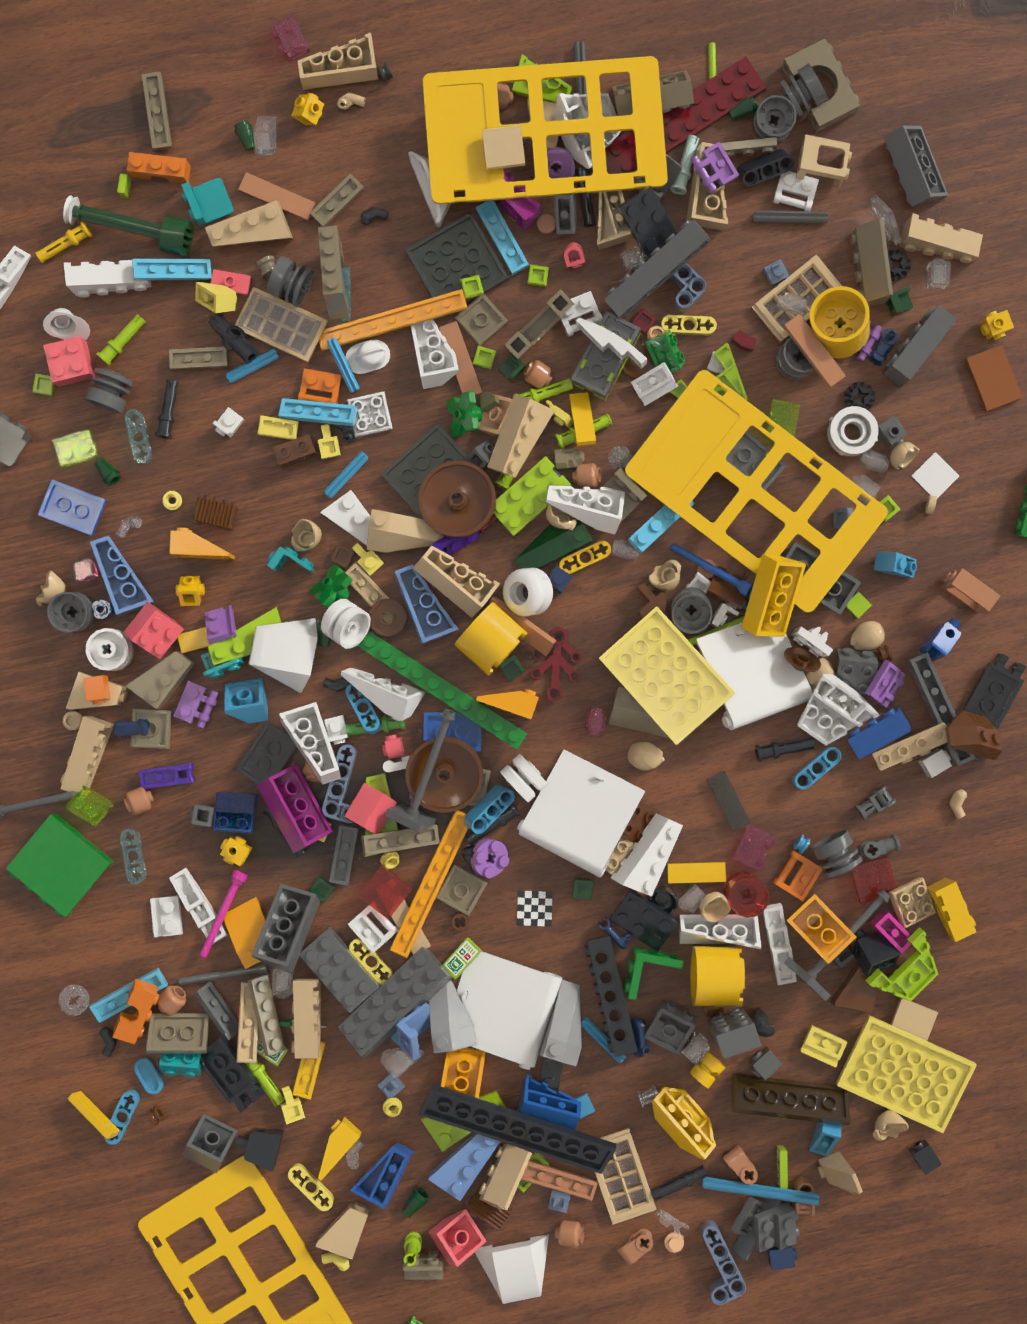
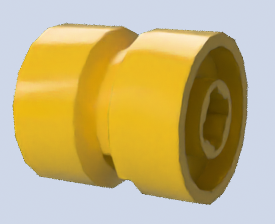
M706 1051L700 1058L701 1063L695 1064L689 1073L709 1089L715 1081V1076H719L726 1067L716 1057Z

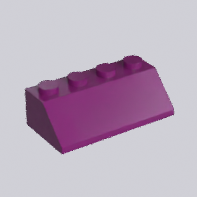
M504 171V180L506 182L516 181L511 173ZM523 186L514 187V193L525 192V188ZM529 197L495 200L524 232L542 215L540 204L536 200L532 201Z
M297 764L257 784L260 793L293 853L333 832Z

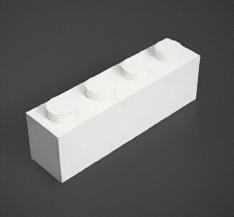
M728 914L724 919L717 922H708L703 915H680L678 926L680 944H737L761 949L757 914Z

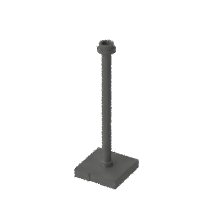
M444 709V712L441 713L443 720L411 807L402 803L387 809L385 815L418 833L434 826L436 818L419 811L418 808L450 721H454L456 718V713L449 709Z
M883 889L876 892L878 895L876 899L848 928L853 934L884 901L886 903L889 901L890 895ZM790 957L784 962L825 1001L831 996L815 980L817 978L816 975L827 964L823 958L811 970L808 969L807 971Z

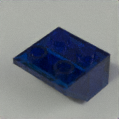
M229 791L216 792L213 831L252 834L257 814L258 794Z

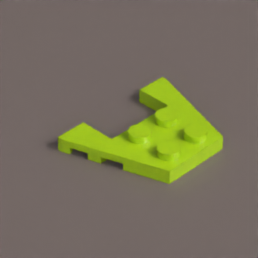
M725 343L713 353L725 368L716 377L745 400H748L728 343ZM682 379L676 383L678 387L670 391L677 398L687 388ZM718 385L714 388V391L722 397L726 393Z
M919 927L907 939L916 951L889 978L877 969L865 981L872 987H878L882 991H888L895 996L912 1001L938 975L934 958L929 951V943L925 938V931Z

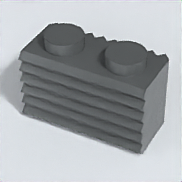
M576 193L555 195L556 233L574 234L577 229Z

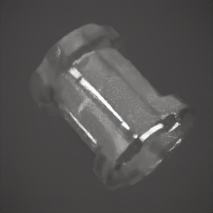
M655 1084L652 1085V1088L643 1091L637 1090L642 1108L646 1104L652 1103L653 1098L658 1094Z

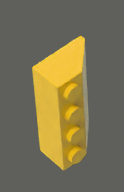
M762 554L742 623L743 629L756 636L785 637L806 567L805 563L778 555Z

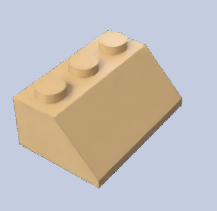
M510 1144L499 1146L495 1154L497 1160L494 1165L491 1164L487 1172L489 1178L486 1183L482 1184L479 1190V1194H481L479 1199L499 1210H508L532 1153Z

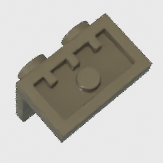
M621 468L603 486L625 492L621 522L647 496Z
M438 1251L419 1252L415 1265L407 1266V1262L404 1263L403 1261L404 1280L443 1279V1255Z

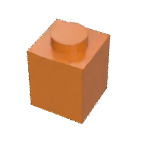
M101 675L84 678L86 701H93V704L105 703L104 699H110L108 676Z

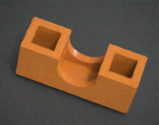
M129 152L127 172L132 178L151 180L152 176L165 178L170 183L184 184L189 182L191 166L186 158Z
M138 979L134 980L128 994L127 1004L134 1006L138 1011L133 1014L120 1012L114 1026L112 1038L135 1044L137 1038L142 1037L145 1029L143 1027L144 1022L149 1021L152 1014L151 1006L156 1005L159 998L156 985Z

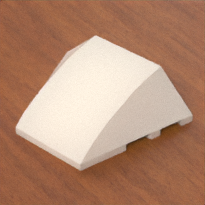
M601 93L602 115L604 117L617 116L609 94ZM587 94L557 95L554 114L555 121L586 119L588 117ZM621 131L604 133L605 148L614 141ZM589 134L561 136L566 149L570 152L573 159L589 169L592 166Z
M315 618L256 626L249 665L291 687L295 691L302 693L311 675L318 637Z
M822 674L797 725L824 745H828L846 735L850 729L862 726L863 722L872 717L875 719L879 714L860 693L833 674Z
M549 1234L531 1237L528 1241L492 1247V1245L480 1247L475 1251L478 1260L503 1304L541 1296Z

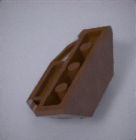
M963 710L945 728L947 744L950 748L991 760H996L1002 752V738L999 731L987 717Z

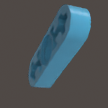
M350 683L346 687L345 692L364 730L369 734L377 733L381 728V723L371 703L359 690L357 693L360 699L356 700L354 694H351L352 689L355 687ZM367 704L368 710L365 713H360L358 711L359 705ZM370 716L372 722H376L374 728L368 726L369 723L366 717Z
M127 1090L121 1096L110 1120L115 1126L119 1127L120 1132L117 1135L118 1137L114 1139H106L104 1137L108 1144L115 1145L123 1138L140 1101V1095L137 1091ZM132 1095V1100L134 1101H132L128 1108H126L125 1106L128 1102V1099L126 1097ZM119 1112H124L127 1115L125 1122H120L117 1119Z

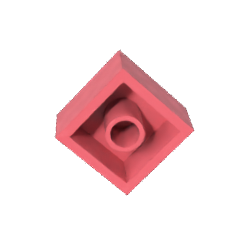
M81 336L43 345L51 380L56 386L61 387L95 377L87 341Z
M147 602L124 630V633L131 641L158 659H161L184 629L174 619Z

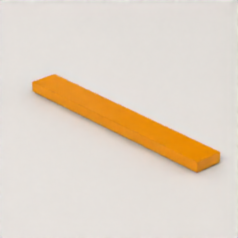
M462 289L324 329L319 339L320 348L322 351L329 350L327 341L332 338H336L339 345L342 346L466 310L468 307Z
M458 810L454 812L391 945L390 951L405 958L408 957L468 830L464 823L465 813Z

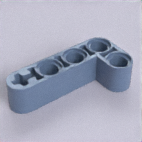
M687 263L670 277L682 289L675 298L674 307L679 312H686L703 295L706 289V282ZM681 271L685 272L687 278H680L678 273ZM692 285H699L701 291H694ZM685 298L688 304L681 305L679 299Z
M351 744L341 746L336 758L338 767H346L347 775L341 777V779L329 782L322 807L325 816L346 823L353 822L344 817L346 810L351 805L344 802L357 757V749ZM350 748L352 756H348L346 762H350V765L340 763V759L342 761L345 760L346 754L343 751ZM334 785L341 786L342 793L340 795L333 793L332 788ZM330 803L335 804L337 807V811L334 814L329 813L327 810V806Z
M705 1220L701 1224L700 1230L722 1275V1278L710 1284L709 1293L715 1304L723 1305L743 1295L746 1291V1285L717 1224L712 1220ZM711 1229L715 1238L712 1239L707 1230ZM717 1246L723 1247L721 1252L714 1251ZM725 1264H732L730 1269H723ZM735 1281L741 1282L738 1287H732L731 1285ZM717 1290L723 1291L720 1296L714 1295Z

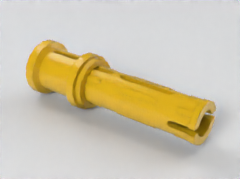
M82 221L78 227L73 230H67L65 236L35 253L43 263L69 246H77L81 240L93 235L86 223Z

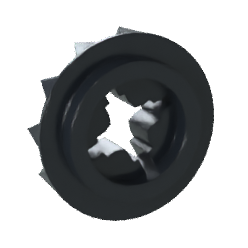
M899 249L890 250L888 252L891 280H900L908 274L911 268V259ZM900 259V268L896 267L893 270H891L893 265L892 260L896 262Z
M855 382L850 385L844 396L848 407L858 406L869 410L876 400L875 391H873L871 385L864 382ZM858 391L861 394H867L863 398V402L860 399L853 400L858 395Z

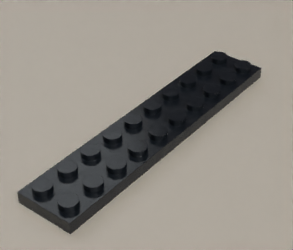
M435 1084L431 1085L419 1110L420 1116L602 1174L616 1151V1143Z

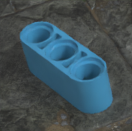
M835 747L822 749L793 774L791 779L793 786L799 789L809 788L841 760V752ZM830 750L835 753V758L832 761L827 759V753ZM815 763L820 765L818 773L812 771V766ZM804 775L806 782L800 786L797 779L799 776Z
M503 784L495 785L466 814L464 818L465 825L476 834L483 833L512 804L515 798L514 793Z

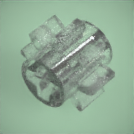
M617 446L611 449L607 460L615 470L618 467L623 470L630 462L632 455L626 446H623L622 449Z

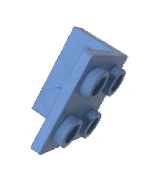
M428 1003L418 1006L410 1015L403 1017L396 1024L399 1046L413 1061L420 1057V1046L417 1037L431 1027Z

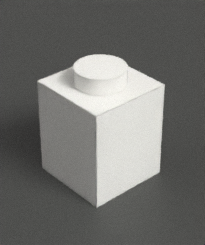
M936 749L918 760L926 776L931 778L952 766L949 762L951 761L949 754L942 749Z

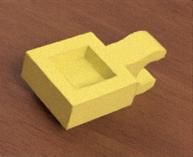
M547 400L546 404L550 409L554 410L553 420L561 427L565 425L570 428L573 424L570 415Z
M321 425L323 439L318 440L321 458L327 459L341 456L337 436L331 437L330 425Z
M358 543L352 547L361 557L357 562L370 576L384 564L374 551L369 550L366 552Z
M289 1086L282 1088L286 1102L280 1105L286 1124L305 1118L299 1097L293 1099Z

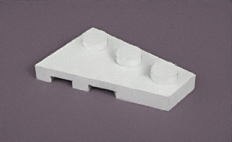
M350 490L320 513L367 546L371 516L352 490Z

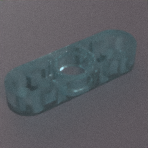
M342 267L349 318H340L341 322H351V267Z
M130 409L125 414V422L133 457L140 464H148L152 459V451L144 416L137 409ZM132 414L139 416V418L136 419V423L138 426H142L141 428L136 427L131 429V427H135L134 422L130 420V418L133 417ZM136 432L143 433L142 441L136 442L133 437ZM135 446H142L143 452L147 453V455L144 456V460L138 457V455L141 454V450L139 447L136 448Z
M130 828L121 833L120 841L127 879L131 884H139L146 878V869L140 835L137 830ZM128 832L134 835V839L131 842L132 845L136 844L137 847L127 849V846H130V840L125 838L129 834ZM130 851L137 852L138 860L136 862L129 860L128 854ZM139 863L140 866L136 867V871L141 873V877L137 880L135 877H132V874L135 873V868H130V865Z

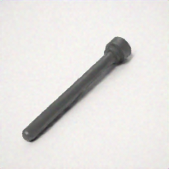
M71 791L6 806L0 805V819L6 813L75 799L77 793Z
M260 961L247 969L242 967L181 977L177 983L179 985H187L254 973L257 975H269L270 967L268 964Z

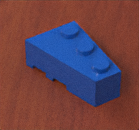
M899 705L894 709L891 708L884 712L878 719L875 718L868 721L865 727L861 729L858 727L852 730L847 740L860 760L910 732L912 724Z
M527 1073L520 1088L518 1112L575 1130L581 1115V1102L560 1090L557 1093L548 1088L547 1083L543 1082L541 1084L531 1078L532 1075Z
M397 1142L350 1191L385 1209L390 1204L414 1151Z

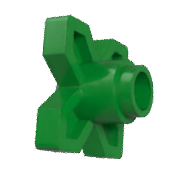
M474 391L462 393L461 398L452 397L447 400L448 412L454 416L450 425L452 437L463 436L465 430L467 432L479 430V422L483 418V411L475 405Z
M333 564L327 571L326 578L321 582H317L309 592L328 608L333 602L348 598L349 591L347 587L353 579L339 566Z

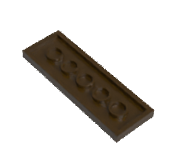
M738 1074L732 1075V1112L840 1125L850 1124L848 1091L841 1087L773 1078L765 1080L763 1077L758 1078L756 1076Z

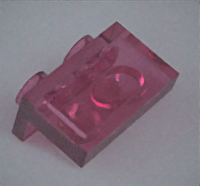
M293 15L278 22L275 19L271 20L273 27L270 29L274 38H279L281 42L279 48L283 56L287 55L291 61L310 52Z
M749 824L733 859L759 870L765 864L767 851L774 844V835Z

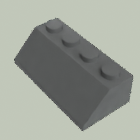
M903 125L884 137L886 149L892 156V164L899 174V182L906 192V200L911 207H922L949 196L922 126Z
M794 541L783 557L805 563L804 575L819 555ZM843 572L820 603L841 615L861 582L848 573Z
M280 884L251 956L276 969L293 973L321 902L318 896L308 891Z

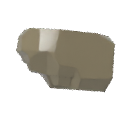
M577 449L554 450L555 469L557 471L576 469L578 465L584 462V453Z

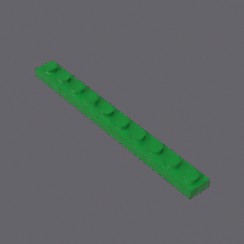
M369 630L364 639L357 645V647L515 750H518L526 738V732Z

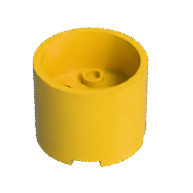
M838 286L825 290L814 300L810 309L811 329L832 358L842 359L853 356L854 353L866 345L870 335L868 303L860 292L850 287Z
M492 602L471 623L454 645L489 676L493 672L492 667L495 666L497 668L520 643L518 638L523 639L528 633Z
M693 946L690 966L693 1006H742L743 998H740V994L745 989L744 959L739 956V953H742L741 947Z

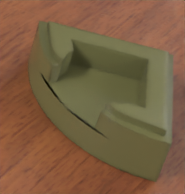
M480 393L481 410L484 412L500 404L499 399L492 393Z

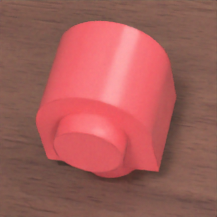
M573 242L566 246L564 259L567 267L578 268L585 263L586 258L580 244Z
M396 734L385 736V745H382L384 756H388L389 759L405 756L402 737H396Z

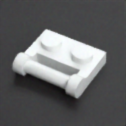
M791 171L781 174L773 203L779 204L780 202L810 212L819 179L805 176L803 180L797 179V173ZM782 192L807 198V201L784 196Z
M591 291L572 298L571 300L575 305L560 319L567 336L570 337L574 335V332L580 330L576 324L570 326V321L593 313L594 317L586 320L599 325L603 318Z
M375 901L370 903L348 923L349 927L372 953L399 931L396 925L393 926L378 909V904ZM372 912L388 930L385 935L367 916L368 913Z

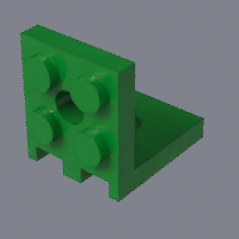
M634 946L632 959L629 958L627 963L629 976L628 978L625 977L623 989H625L624 992L627 994L628 999L636 1000L643 961L682 969L683 960L680 955Z

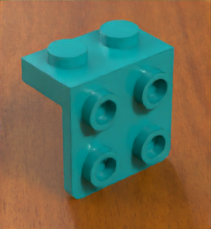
M221 178L213 179L193 188L189 182L181 184L184 190L181 192L184 202H189L191 207L188 210L192 221L196 220L200 227L234 213Z
M280 546L276 553L273 551L267 559L269 562L267 566L278 573L289 557L313 574L316 571L313 569L314 564L304 557L301 560L298 559V553L287 546L285 549Z
M209 652L201 655L207 670L203 672V675L210 677V679L225 675L224 671L226 670L236 671L242 668L241 664L246 663L244 657L213 666Z
M161 1053L159 1067L166 1076L173 1077L177 1074L183 1075L186 1078L201 1077V1053Z

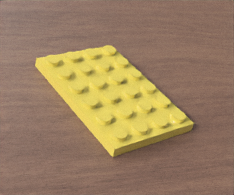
M657 606L599 657L604 665L676 745L736 694Z
M868 1015L838 1077L836 1085L944 1133L977 1065L971 1060Z

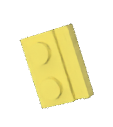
M811 1025L800 1051L833 1067H837V1063L848 1042Z

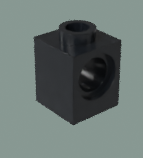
M925 1139L915 1142L912 1148L909 1149L925 1175L942 1165Z

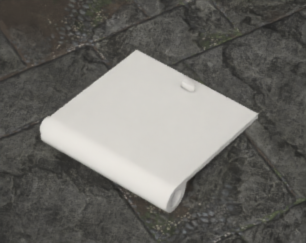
M742 623L695 640L703 658L736 693L724 703L726 711L723 714L722 722L729 730H734L808 702L813 694L804 672L796 670L784 657L785 650L792 647L786 634L785 637L756 636L743 629Z
M563 750L546 781L548 785L540 791L525 820L522 819L517 830H519L520 836L601 878L609 864L612 852L645 791Z
M482 951L462 973L457 989V994L465 1006V1011L474 1024L477 1044L471 1047L519 1063V1067L527 1070L535 1067L562 977L550 972H541Z

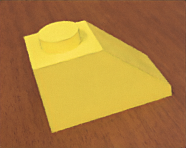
M196 282V302L214 313L235 311L237 296L234 290L223 285Z

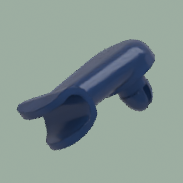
M886 329L881 334L875 350L869 356V360L873 364L881 366L886 360L887 354L898 341V334L895 330Z
M138 719L137 721L119 720L114 723L112 728L113 733L121 738L137 734L146 736L149 733L150 723L147 719Z
M607 916L605 918L608 923L605 926L601 925L600 921L598 922L599 927L604 929L621 949L628 948L626 943L632 939V936L628 937L631 935L630 933L621 936L610 926Z
M635 1017L630 1022L638 1052L633 1054L637 1057H643L644 1053L650 1052L649 1046L645 1045L644 1032L646 1020H640Z

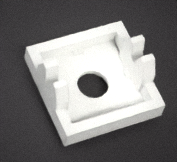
M798 627L790 634L794 637V642L800 646H807L809 652L817 658L819 656H829L833 651L832 648L825 644L828 633L824 632L821 635L819 633L820 627L812 628L808 631L803 627Z

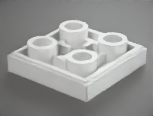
M385 392L347 399L348 405L357 407L353 426L356 438L393 430Z

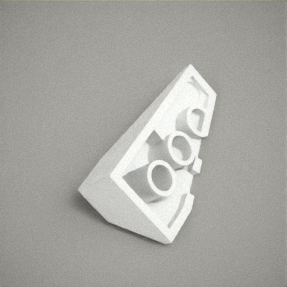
M433 319L411 325L423 389L442 386L459 372L455 352L450 348L446 338L441 334Z
M549 486L546 502L596 530L616 534L622 520L625 492L608 487H600L599 490L590 489V487L574 489L571 486Z
M348 668L341 671V676L380 710L392 716V719L396 721H403L411 717L425 694V691L405 683H402L401 686L392 684L391 679L388 678L375 679L373 674L358 669Z

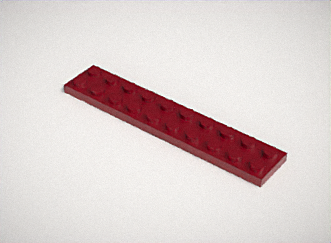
M746 56L692 90L694 103L690 104L689 107L671 108L668 112L662 113L666 154L686 142L688 135L695 136L728 115L729 110L746 96L748 98L753 96L754 98L766 90L767 87ZM632 130L615 139L605 148L608 174L632 173L637 169L635 135Z

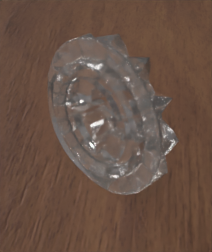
M69 985L59 994L58 1004L61 1007V1011H64L67 1015L77 1016L86 1011L89 1006L90 997L87 990L82 986ZM78 995L80 996L76 1001L77 1005H68L69 1001L71 1000L70 996L72 998H74L75 996L77 997Z

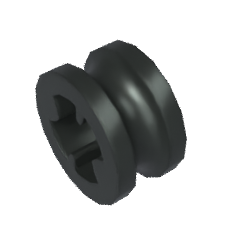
M386 62L383 63V66H377L383 82H386L387 78H393Z

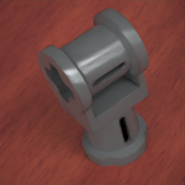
M886 785L874 790L867 796V801L855 806L863 820H866L867 816L873 812H880L896 803V799L892 798L887 791L888 787Z
M893 834L890 838L863 842L859 847V852L864 858L875 859L889 851H900L901 846L897 835ZM869 847H873V850L867 853Z

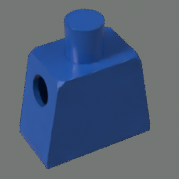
M952 617L949 622L938 625L918 650L921 653L928 652L932 662L945 657L961 636V632L957 630L961 622Z

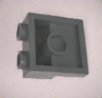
M662 1000L654 1013L653 1020L644 1033V1037L679 1055L696 1026L697 1018L692 1011L687 1009L682 1011L677 1008L674 1002Z
M785 1202L754 1215L755 1249L760 1253L775 1246L782 1250L797 1244L796 1237H799V1230L796 1227V1221L799 1219L797 1211Z

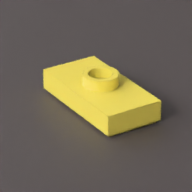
M260 416L258 435L294 440L297 438L299 422Z

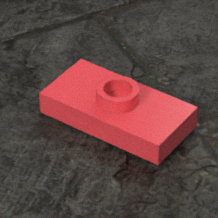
M213 269L211 284L227 286L234 290L236 294L249 296L252 277Z

